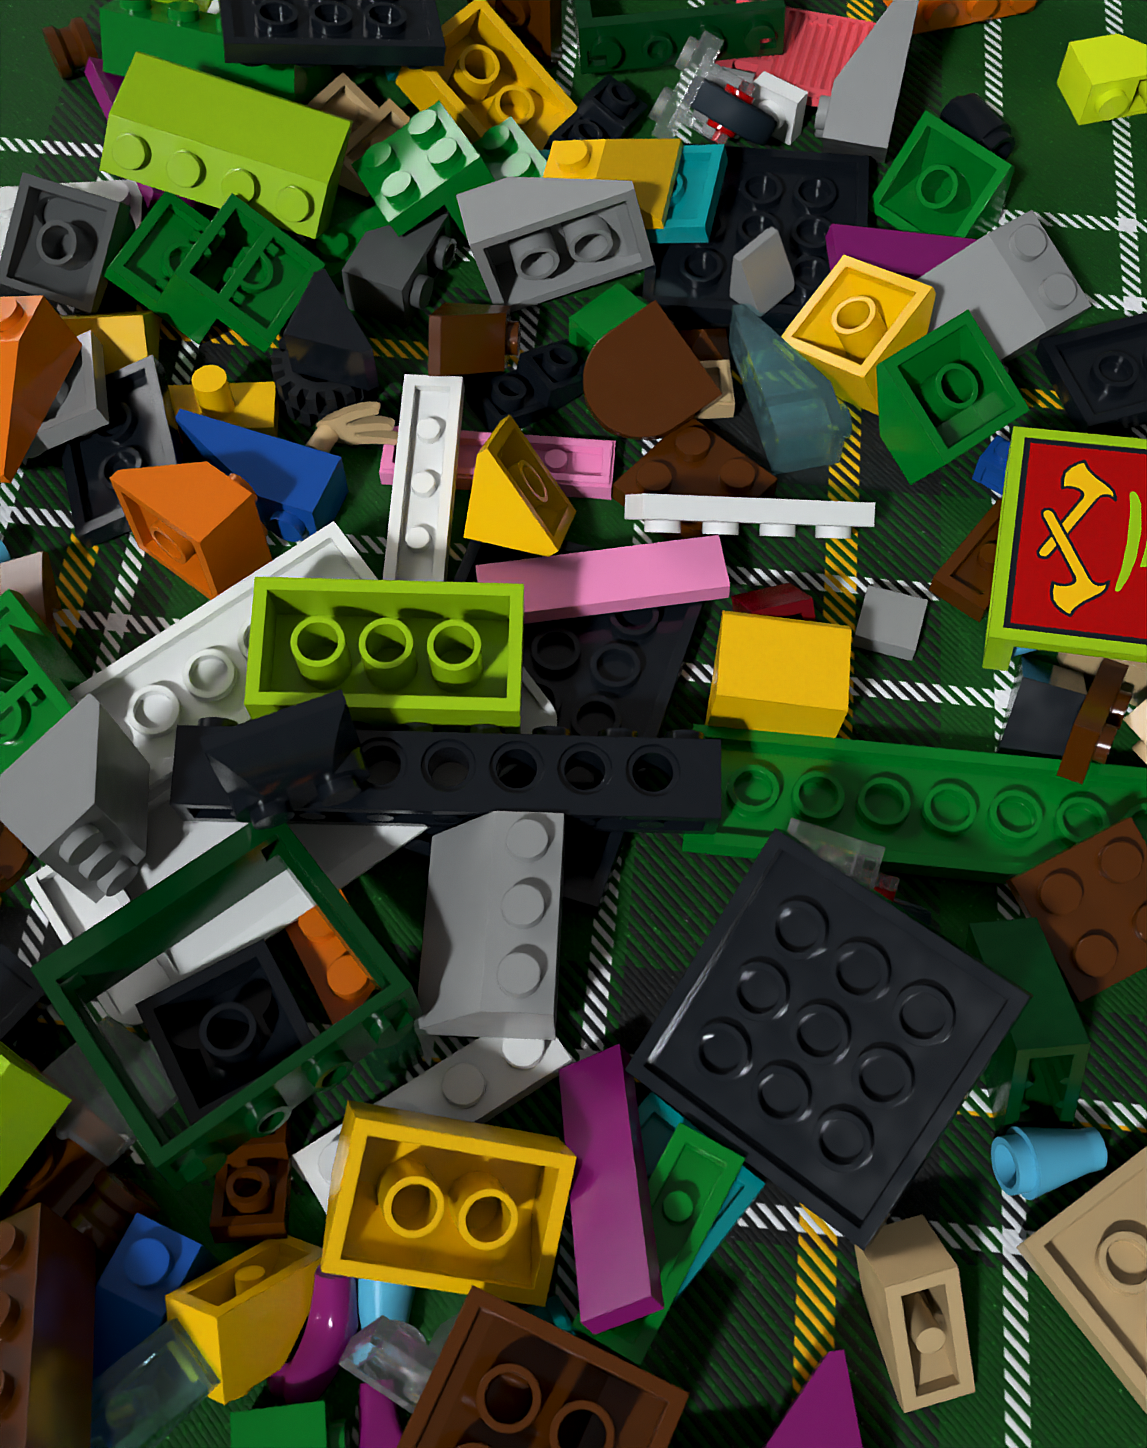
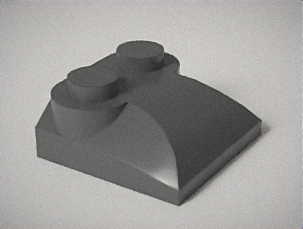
M22 172L0 259V284L37 296L44 295L46 299L97 314L109 282L104 277V274L136 230L133 217L130 214L131 207L115 200Z

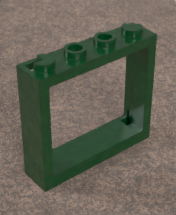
M571 0L581 74L783 54L786 9L784 0H759L592 18L590 0ZM769 39L770 42L760 43V40ZM589 51L591 57L605 55V59L590 61Z
M248 823L30 967L149 1159L177 1192L188 1184H198L215 1175L225 1165L228 1155L253 1137L261 1138L276 1131L287 1121L293 1108L315 1092L322 1093L337 1087L350 1075L354 1064L378 1047L387 1048L399 1042L412 1029L414 1021L423 1015L412 985L286 823L264 830H256L252 823ZM287 870L379 993L174 1139H171L86 1004Z

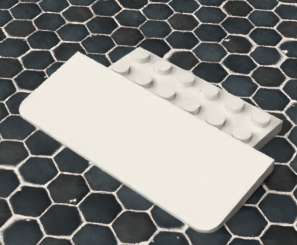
M334 521L69 691L78 703L90 692L150 764L146 856L137 864L138 872L122 891L110 897L105 895L95 903L47 865L25 879L63 945L248 824L241 822L183 821L170 806L177 725L198 726V720L205 717L227 718L236 721L238 724L252 720L244 705L255 577L378 580ZM523 667L521 734H532V730L537 727L557 726V715L553 705ZM383 760L376 762L369 768L371 775L367 781L377 785L387 784L397 777L401 767L392 761ZM448 762L440 765L434 771L432 779L442 786H455L466 778L468 770L459 763ZM520 764L507 766L501 771L498 778L500 779ZM287 824L338 891L430 828L415 826ZM285 870L99 995L97 999L107 1014L114 1020L129 1026L143 1025L135 1004L262 939L266 942L314 906L287 870Z

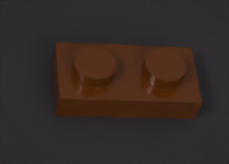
M1000 499L996 501L934 575L929 587L930 592L979 623L989 612L1002 503Z
M1103 658L1073 724L1057 776L1083 784L1093 760L1102 764L1106 763L1117 731L1122 725L1133 695L1121 690L1129 668L1128 665Z

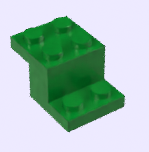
M438 101L428 109L416 113L406 125L384 141L369 147L364 155L351 165L398 237L444 206L467 239L456 197L457 194L509 176L543 178L547 161L512 116L501 124L487 130L480 139L471 144L442 103Z
M164 192L108 266L104 277L198 345L218 319L265 353L296 309L313 273L323 269L326 263L233 193H231L218 213L210 221L175 194Z
M7 589L0 596V775L78 704L69 691L87 680L23 595L11 589Z

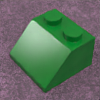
M969 310L949 320L876 366L880 437L910 485L948 464L1030 410Z

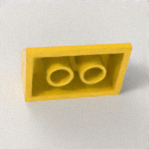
M348 1100L331 1173L321 1272L468 1295L472 1285L504 1301L545 1307L577 1156L558 1137Z

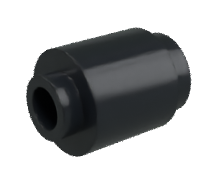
M976 93L953 98L946 104L940 114L942 121L1005 161L1015 147L1016 141L1011 135L1010 125Z

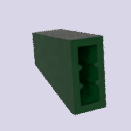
M1037 917L969 923L965 950L1034 995L984 1071L997 1136H1005L1006 1131L1012 1126L1072 1129L1091 1042Z

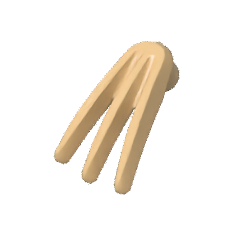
M361 402L334 411L317 422V430L305 446L327 453L330 452L335 443L346 445L388 444L397 446L398 432L393 431L395 425L393 418L376 416L379 414L381 403Z

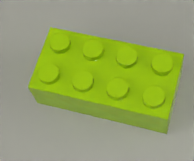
M255 577L244 705L253 720L342 689L352 720L367 723L372 726V730L398 731L401 724L420 722L437 726L438 732L465 733V728L468 726L490 724L504 728L505 734H521L525 614L524 584Z

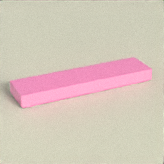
M394 426L393 431L398 432L399 426ZM461 430L455 489L471 490L477 454L492 432ZM525 435L566 497L611 500L616 453L615 440ZM384 444L379 470L381 484L393 485L397 448L395 445Z
M719 535L475 565L478 583L524 584V624L729 598L730 582Z

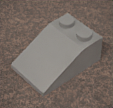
M893 0L835 78L831 96H820L814 129H816L815 137L822 138L823 153L869 156V161L885 163L919 0Z
M509 176L456 195L470 249L493 305L512 306L511 313L655 265L632 181Z
M1033 210L987 233L916 279V281L932 286L936 292L928 333L964 311L969 310L1002 365L1036 347L1040 339L1061 333L1092 306Z

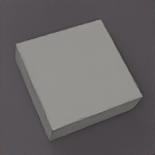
M868 585L852 646L912 661L928 600Z

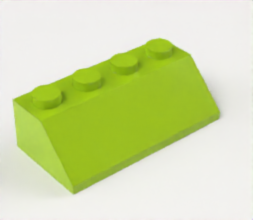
M138 51L133 57L109 112L99 170L219 209L231 193H233L278 228L316 239L329 227L353 121Z

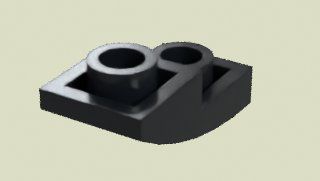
M607 74L584 95L577 110L550 135L543 150H551L553 141L624 139L644 115L648 105L634 95L627 85L618 82L610 74Z
M567 339L520 353L516 370L470 384L466 402L489 432H493L499 422L508 415H511L519 428L522 429L552 414L584 393L583 372L586 362Z

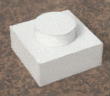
M763 71L753 81L751 97L755 98L752 105L763 110L778 121L771 137L790 146L801 134L808 92Z

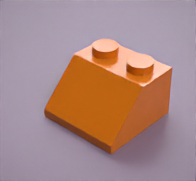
M205 461L117 470L109 478L138 547L208 599L212 600L272 561L266 540L268 531L260 520L256 507L258 497L249 483L235 473L227 476Z

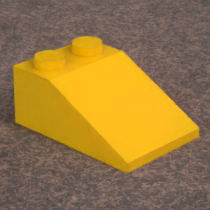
M473 0L441 26L446 45L444 66H426L422 69H410L402 66L395 83L419 111L426 110L440 101L471 144L480 139L487 130L501 124L512 116L537 150H543L550 135L578 107L485 0Z

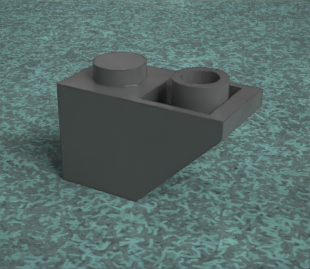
M436 210L400 237H398L390 225L365 232L341 270L348 308L407 328L418 309L423 310L428 305L433 292V284L441 270H448L453 262L456 252V240L451 238L449 213Z

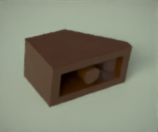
M444 302L429 315L428 376L505 371L510 363V356H519L521 323L520 321H511L512 306Z

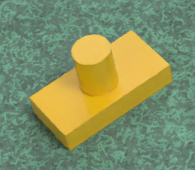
M205 365L193 373L192 384L168 385L175 416L179 409H183L278 437L279 398L274 381L229 383L227 375L221 367ZM178 428L181 444H184Z

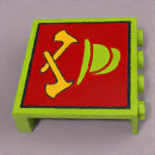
M1013 426L1006 461L982 668L1008 671L1014 647L1147 663V439Z

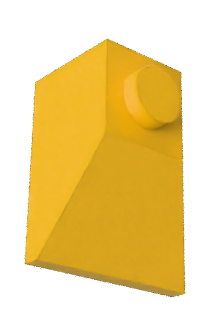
M682 139L553 141L543 178L632 181L645 229H664L683 151Z
M843 255L778 339L777 344L781 350L841 400L879 416L876 366L928 333L936 292L930 285Z

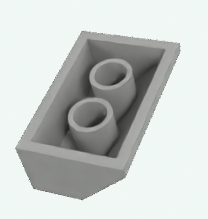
M89 692L0 775V821L37 858L93 902L97 903L105 895L110 897L122 891L138 872L137 864L146 856L150 764L102 704Z
M493 811L432 836L417 997L423 1015L415 1020L414 1030L416 1034L556 1040L566 849L564 813Z

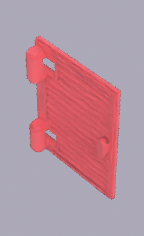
M737 0L736 3L753 2V1H750V0ZM786 7L783 54L715 61L714 65L755 72L754 80L763 71L770 73L807 91L806 105L818 107L820 96H831L835 78L875 26L876 22ZM769 39L760 40V43L770 42Z

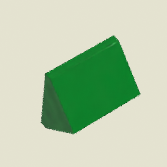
M925 110L870 198L868 210L900 231L980 239L999 222L1015 167Z

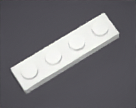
M404 374L383 580L447 582L465 392L464 381L461 376Z
M642 493L625 495L624 519L644 520V532L681 533V521L702 522V534L739 535L740 523L760 524L759 536L796 537V526H816L815 538L851 539L852 527H874L875 503Z
M557 1036L556 1040L479 1037L377 1101L374 1105L484 1124L559 1076V1069L572 1064V1058ZM342 1124L293 1154L294 1159L326 1214L331 1173Z

